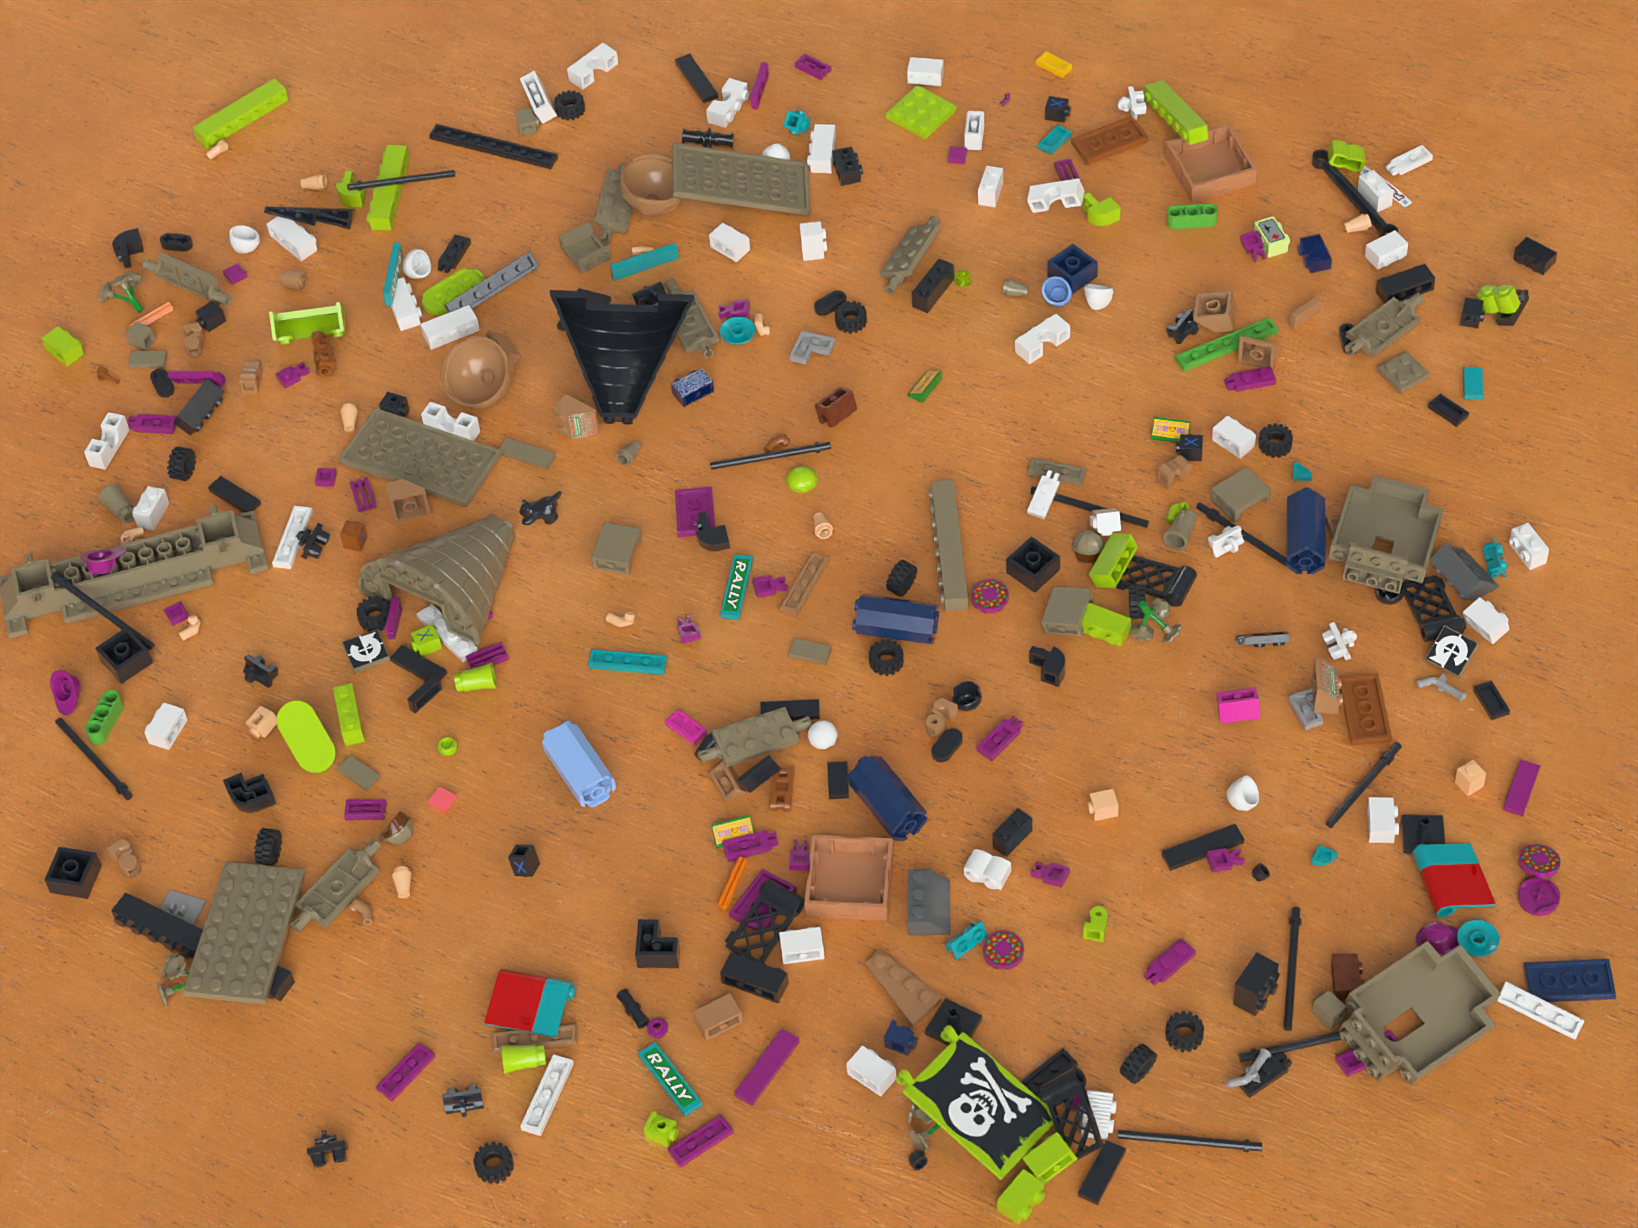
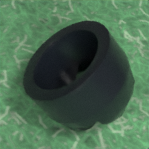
M1259 863L1252 869V877L1256 881H1263L1270 876L1269 870L1262 863Z
M920 1151L912 1152L908 1159L910 1166L915 1171L924 1168L928 1161L927 1157Z

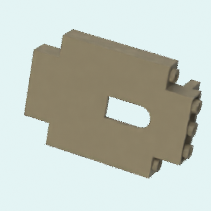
M1375 475L1369 490L1350 485L1328 558L1346 563L1342 579L1398 594L1404 579L1423 583L1444 510L1426 504L1429 489ZM1375 538L1393 542L1391 554L1372 550Z
M1427 941L1349 993L1345 1002L1347 1008L1353 1014L1340 1027V1037L1346 1044L1350 1045L1355 1057L1365 1064L1369 1075L1376 1078L1378 1082L1399 1069L1402 1078L1407 1082L1409 1081L1413 1086L1492 1031L1496 1024L1484 1010L1496 1003L1501 993L1461 945L1440 957ZM1411 1008L1424 1025L1398 1042L1388 1040L1383 1032L1384 1026Z

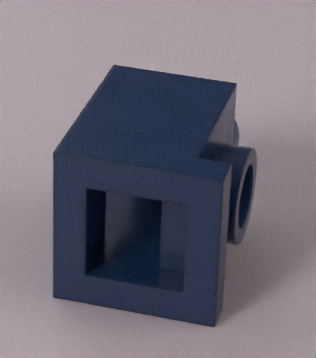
M892 1020L884 1036L885 1048L908 1056L911 1049L916 1048L918 1037L914 1036V1031L906 1026L900 1027L895 1020Z

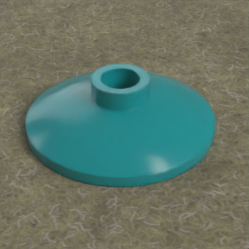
M745 317L730 318L720 327L721 338L725 342L734 345L750 341L756 331L754 323Z
M1472 920L1460 927L1457 941L1469 955L1486 957L1498 949L1500 936L1496 928L1490 923L1482 920Z

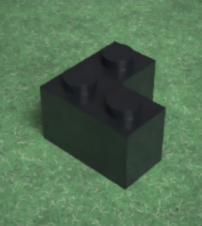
M638 919L635 951L637 967L679 968L680 946L678 937H661L659 920Z

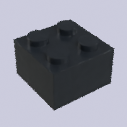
M1032 536L1006 559V573L1035 593L1060 571V555Z
M128 627L95 648L101 663L121 684L153 663L149 650Z
M58 847L44 881L50 893L88 899L102 865L95 852Z
M1256 952L1235 983L1233 1005L1254 1016L1257 1015L1259 1010L1263 1011L1268 1003L1267 998L1270 994L1274 995L1279 985L1277 980L1280 976V973H1278L1279 964Z

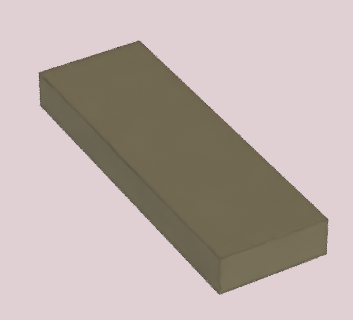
M508 437L499 448L503 456L548 470L556 457L554 452Z
M1035 458L1031 459L1027 471V476L1041 478L1042 475H1047L1048 470H1051L1052 475L1050 478L1053 479L1055 473H1059L1058 481L1082 486L1086 474V468Z

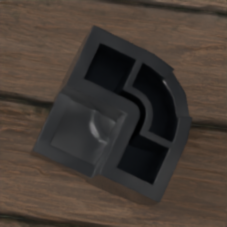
M242 773L223 780L232 803L242 812L254 813L276 805L274 795L264 774L245 781Z

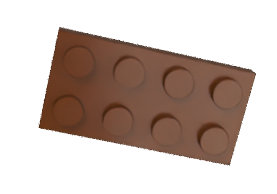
M1133 116L1072 138V145L1087 165L1148 142L1147 134Z
M1379 674L1339 676L1341 678L1340 692L1343 695V707L1351 745L1391 742L1392 735Z

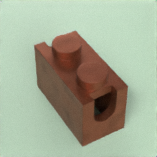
M839 387L816 403L815 409L819 423L824 424L826 422L832 428L856 411L857 405L853 391Z
M1332 954L1333 994L1340 1001H1345L1350 992L1364 984V980H1360V974H1363L1362 962H1358V954Z

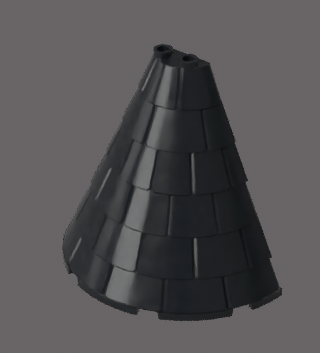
M550 290V298L575 352V357L583 371V376L593 395L592 398L600 417L604 419L605 424H614L615 422H622V424L626 425L633 424V420L636 419L646 399L645 397L666 358V354L694 302V295L658 293V305L586 303V291Z

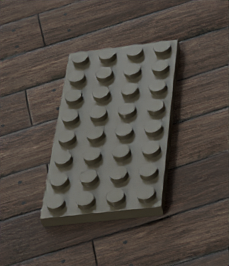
M673 143L672 145L673 197L809 215L807 162Z
M375 408L342 453L339 462L340 464L389 481L405 479L425 488L427 494L467 507L501 458L502 452L499 449Z
M225 862L183 990L184 996L266 1005L305 877L304 869Z

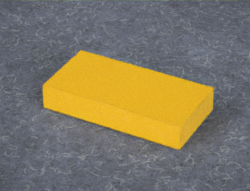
M1047 51L1036 59V65L1061 78L1069 73L1073 67L1072 64Z

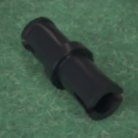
M628 989L621 990L616 997L624 1006L627 1016H631L638 1029L646 1027L649 1019L641 1010L639 1002L633 999Z

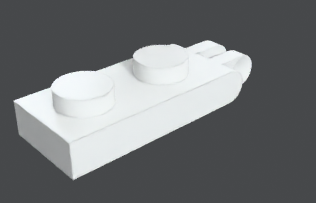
M1421 145L1392 159L1390 164L1386 166V169L1392 175L1398 173L1402 175L1431 161L1433 155Z
M1048 470L1046 476L1042 475L1027 514L1045 520L1060 485V481H1058L1059 473H1055L1053 479L1050 478L1052 475L1051 470Z

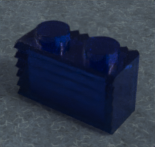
M1315 234L1314 236L1301 237L1300 245L1297 246L1298 254L1303 256L1305 268H1308L1310 273L1331 269L1332 258L1321 235Z
M703 368L697 371L694 370L689 375L678 378L671 384L672 394L683 407L714 392L713 381Z

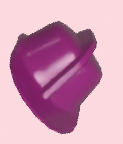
M112 548L88 551L80 555V558L86 561L91 574H105L112 571L116 558L125 554L126 549Z
M57 670L50 678L51 690L58 711L61 714L69 715L76 708L77 699L81 692V684L76 676L68 674L64 670Z
M1431 922L1417 933V946L1419 947L1428 941L1438 954L1446 955L1459 946L1457 941L1459 929L1447 926L1442 922Z

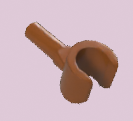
M103 366L98 367L97 378L99 380L107 379L117 384L119 383V379L107 374V368Z

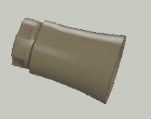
M111 484L100 492L98 502L106 507L123 524L134 520L132 514L134 507L117 484Z
M1182 509L1176 516L1170 528L1163 535V541L1169 548L1178 551L1187 548L1197 520L1195 512L1190 509Z

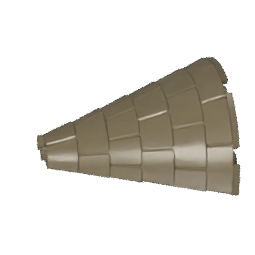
M489 514L488 517L472 522L467 526L448 531L445 534L372 559L359 571L362 573L358 578L360 593L372 598L374 596H378V599L382 597L390 605L393 596L389 584L441 606L448 632L479 645L514 538V533L511 530L513 526L509 521H502L493 514Z

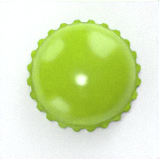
M798 466L789 471L786 476V483L792 491L804 493L815 488L818 477L811 468Z

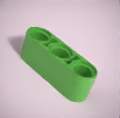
M1210 203L1171 206L1167 209V226L1171 229L1213 227L1217 224L1218 208Z
M107 690L102 695L85 726V731L93 745H101L106 741L124 708L121 697L116 690Z

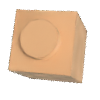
M1471 760L1457 769L1455 783L1469 796L1484 787L1486 772L1474 760Z
M1113 789L1090 793V802H1087V809L1089 814H1093L1094 821L1118 816V802Z

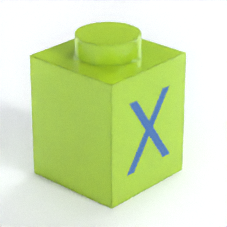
M432 624L411 633L413 641H410L413 651H418L419 655L424 657L442 649L440 638Z

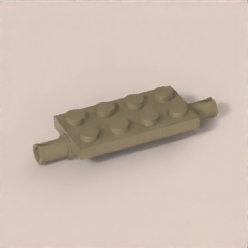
M624 163L618 166V172L611 168L606 170L593 221L600 224L602 231L599 241L603 243L605 239L603 245L610 244L613 233L620 232L625 234L633 207L629 206L620 189L621 170L625 165Z
M931 216L925 225L909 227L897 248L892 252L891 257L880 272L882 278L890 279L884 288L888 294H894L898 286L904 282L905 277L910 276L940 230L938 226L940 219L938 217Z
M162 252L157 256L158 263L150 259H146L143 262V269L153 272L155 276L160 278L164 277V280L208 301H214L217 305L222 303L228 306L231 302V296L220 291L216 276L204 272L198 267L195 268Z
M670 279L671 283L667 280L664 285L669 294L694 295V302L676 334L686 354L700 349L705 358H708L707 352L712 357L714 350L710 345L718 343L719 336L693 290L689 292L682 291L678 288L674 279Z
M1415 293L1411 298L1403 301H1398L1395 297L1390 299L1346 333L1345 337L1352 341L1345 346L1346 353L1352 356L1362 349L1370 357L1374 358L1419 324L1421 318L1415 314L1414 309L1424 302L1423 296L1420 293Z
M783 707L712 730L711 734L715 742L714 747L698 751V757L701 759V763L718 758L723 760L725 767L799 744L800 739L797 732L810 729L812 723L809 716L792 721L786 708Z
M372 838L362 850L353 852L348 849L299 899L295 908L301 914L290 923L295 931L297 930L300 933L310 921H314L326 929L377 876L379 869L370 862V858L381 848L379 842Z

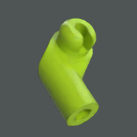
M1181 502L1171 506L1166 523L1172 525L1182 509H1189L1188 503Z

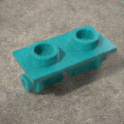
M1493 537V543H1486L1483 547L1485 560L1489 561L1486 562L1488 574L1492 578L1498 577L1499 574H1503L1507 578L1505 570L1508 569L1505 558L1502 559L1504 549L1502 544H1498Z
M982 921L972 922L961 931V936L957 934L947 941L945 948L949 952H953L956 960L988 937Z

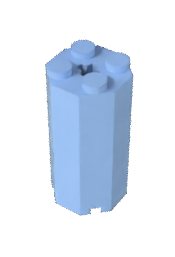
M565 721L562 725L546 731L542 741L544 752L579 804L584 807L585 804L589 807H595L608 800L610 790L614 792L616 789L615 779L577 724Z

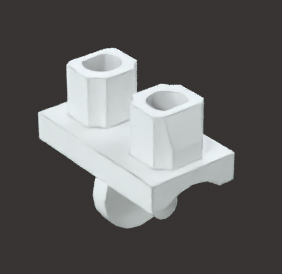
M1132 86L1128 87V98L1124 96L1118 101V108L1125 112L1130 109L1131 116L1137 120V115L1146 114V103L1144 102L1143 91H1134Z
M1237 525L1233 528L1228 526L1223 529L1222 534L1219 536L1213 534L1208 537V543L1212 548L1214 557L1217 558L1228 551L1232 553L1238 551V546L1244 543L1240 526Z
M1335 622L1329 624L1331 629L1322 633V636L1327 645L1337 641L1336 645L1328 648L1333 660L1343 656L1345 660L1351 659L1345 644H1348L1349 647L1354 646V641L1357 638L1356 633L1345 628L1342 630L1343 634L1341 635Z

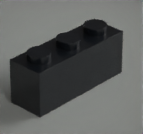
M942 259L936 261L912 292L913 308L925 313L932 309L955 279L954 264Z
M1426 264L1415 266L1377 280L1376 294L1383 304L1393 297L1398 301H1403L1411 298L1415 293H1420L1421 295L1434 290L1435 276Z
M206 379L177 415L173 423L190 436L194 431L198 432L204 425L202 423L203 419L208 420L214 412L211 409L214 406L218 407L223 401L221 396L225 391L209 379Z
M730 953L720 972L723 984L777 1004L789 984L788 975L784 970L769 967L761 961L750 960L742 954Z

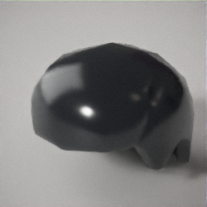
M1403 585L1399 594L1374 587L1377 600L1387 605L1400 602L1405 594Z
M961 682L954 687L952 701L958 705V710L967 712L979 706L982 694L976 682Z

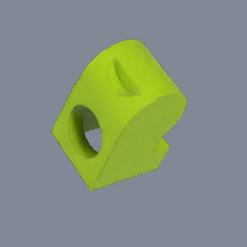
M1096 906L1090 910L1089 922L1084 923L1083 939L1104 942L1107 928V910L1104 907Z

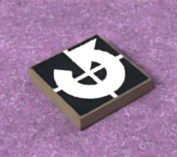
M1444 625L1425 660L1461 678L1480 644Z
M378 629L342 642L354 674L390 661V656Z

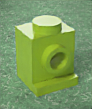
M652 1111L643 1128L645 1139L669 1147L671 1142L676 1140L679 1133L676 1121L660 1116L655 1111Z

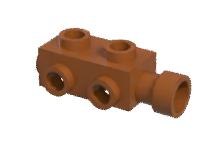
M315 331L311 335V340L314 345L313 354L317 376H332L333 369H336V359L333 358L334 347H331L330 339H326L324 332Z

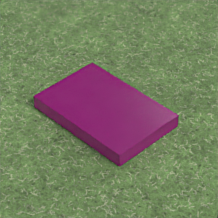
M712 487L675 490L678 537L696 536V532L699 531L696 520L700 519V512L706 511L710 528L715 527Z
M762 869L729 912V918L742 923L759 898L760 886L765 881L772 880L793 893L797 891V887ZM761 904L757 910L758 916L770 913L769 907ZM771 917L759 920L761 929L770 927L772 924ZM757 921L748 923L746 927L754 931L758 930Z

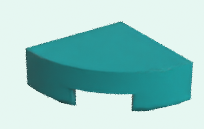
M1293 462V480L1312 481L1311 471L1303 467L1301 463Z
M1319 845L1310 864L1317 866L1330 864L1337 858L1338 852Z

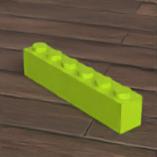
M275 78L193 126L196 140L206 149H209L220 140H224L289 101L286 88Z
M1164 80L1144 86L1145 102H1148L1152 109L1159 113V116L1181 136L1182 140H1185L1189 145L1208 140L1207 124Z
M387 145L386 151L382 154L383 163L379 166L380 174L376 180L405 176L410 158L407 145ZM403 184L374 188V198L370 201L371 210L367 213V222L370 223L371 230L392 231Z

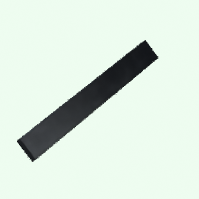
M436 124L429 134L431 140L547 169H552L558 159L556 153Z

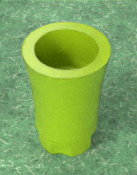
M492 662L454 674L455 686L458 692L497 689L496 673Z
M535 1044L501 1045L504 1074L546 1065L544 1044L536 1046Z

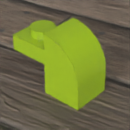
M345 171L341 183H336L339 200L348 207H363L366 196L365 190L348 191L347 184L355 183L352 171Z
M1090 193L1083 196L1082 207L1087 213V221L1096 226H1107L1120 220L1121 207L1111 197L1098 202Z

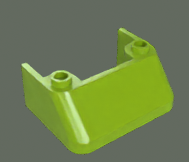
M340 302L336 303V306L278 314L269 312L273 341L280 342V345L291 344V340L311 338L312 333L315 331H322L325 335H333V337L344 336L343 333L347 332L345 305Z

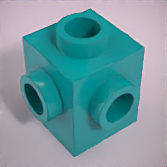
M799 109L796 112L788 110L783 127L790 129L789 132L799 135V133L806 134L810 127L811 117L806 116V112Z

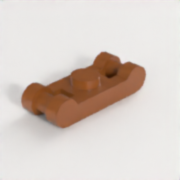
M795 767L781 768L780 771L773 775L770 811L784 809V811L791 812ZM778 798H785L784 801H777Z

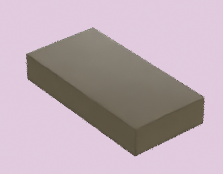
M131 351L129 368H165L167 352Z
M794 638L789 651V657L826 665L832 648L829 645Z
M351 755L337 768L339 773L365 791H368L380 779L378 773Z

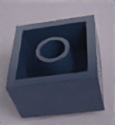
M1071 244L1047 261V276L1049 278L1058 276L1065 279L1071 287L1072 294H1074L1098 277V262L1076 245Z

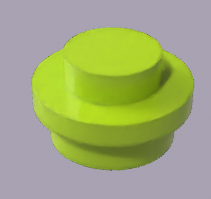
M451 737L442 738L438 744V751L444 756L454 754L458 748L456 741Z

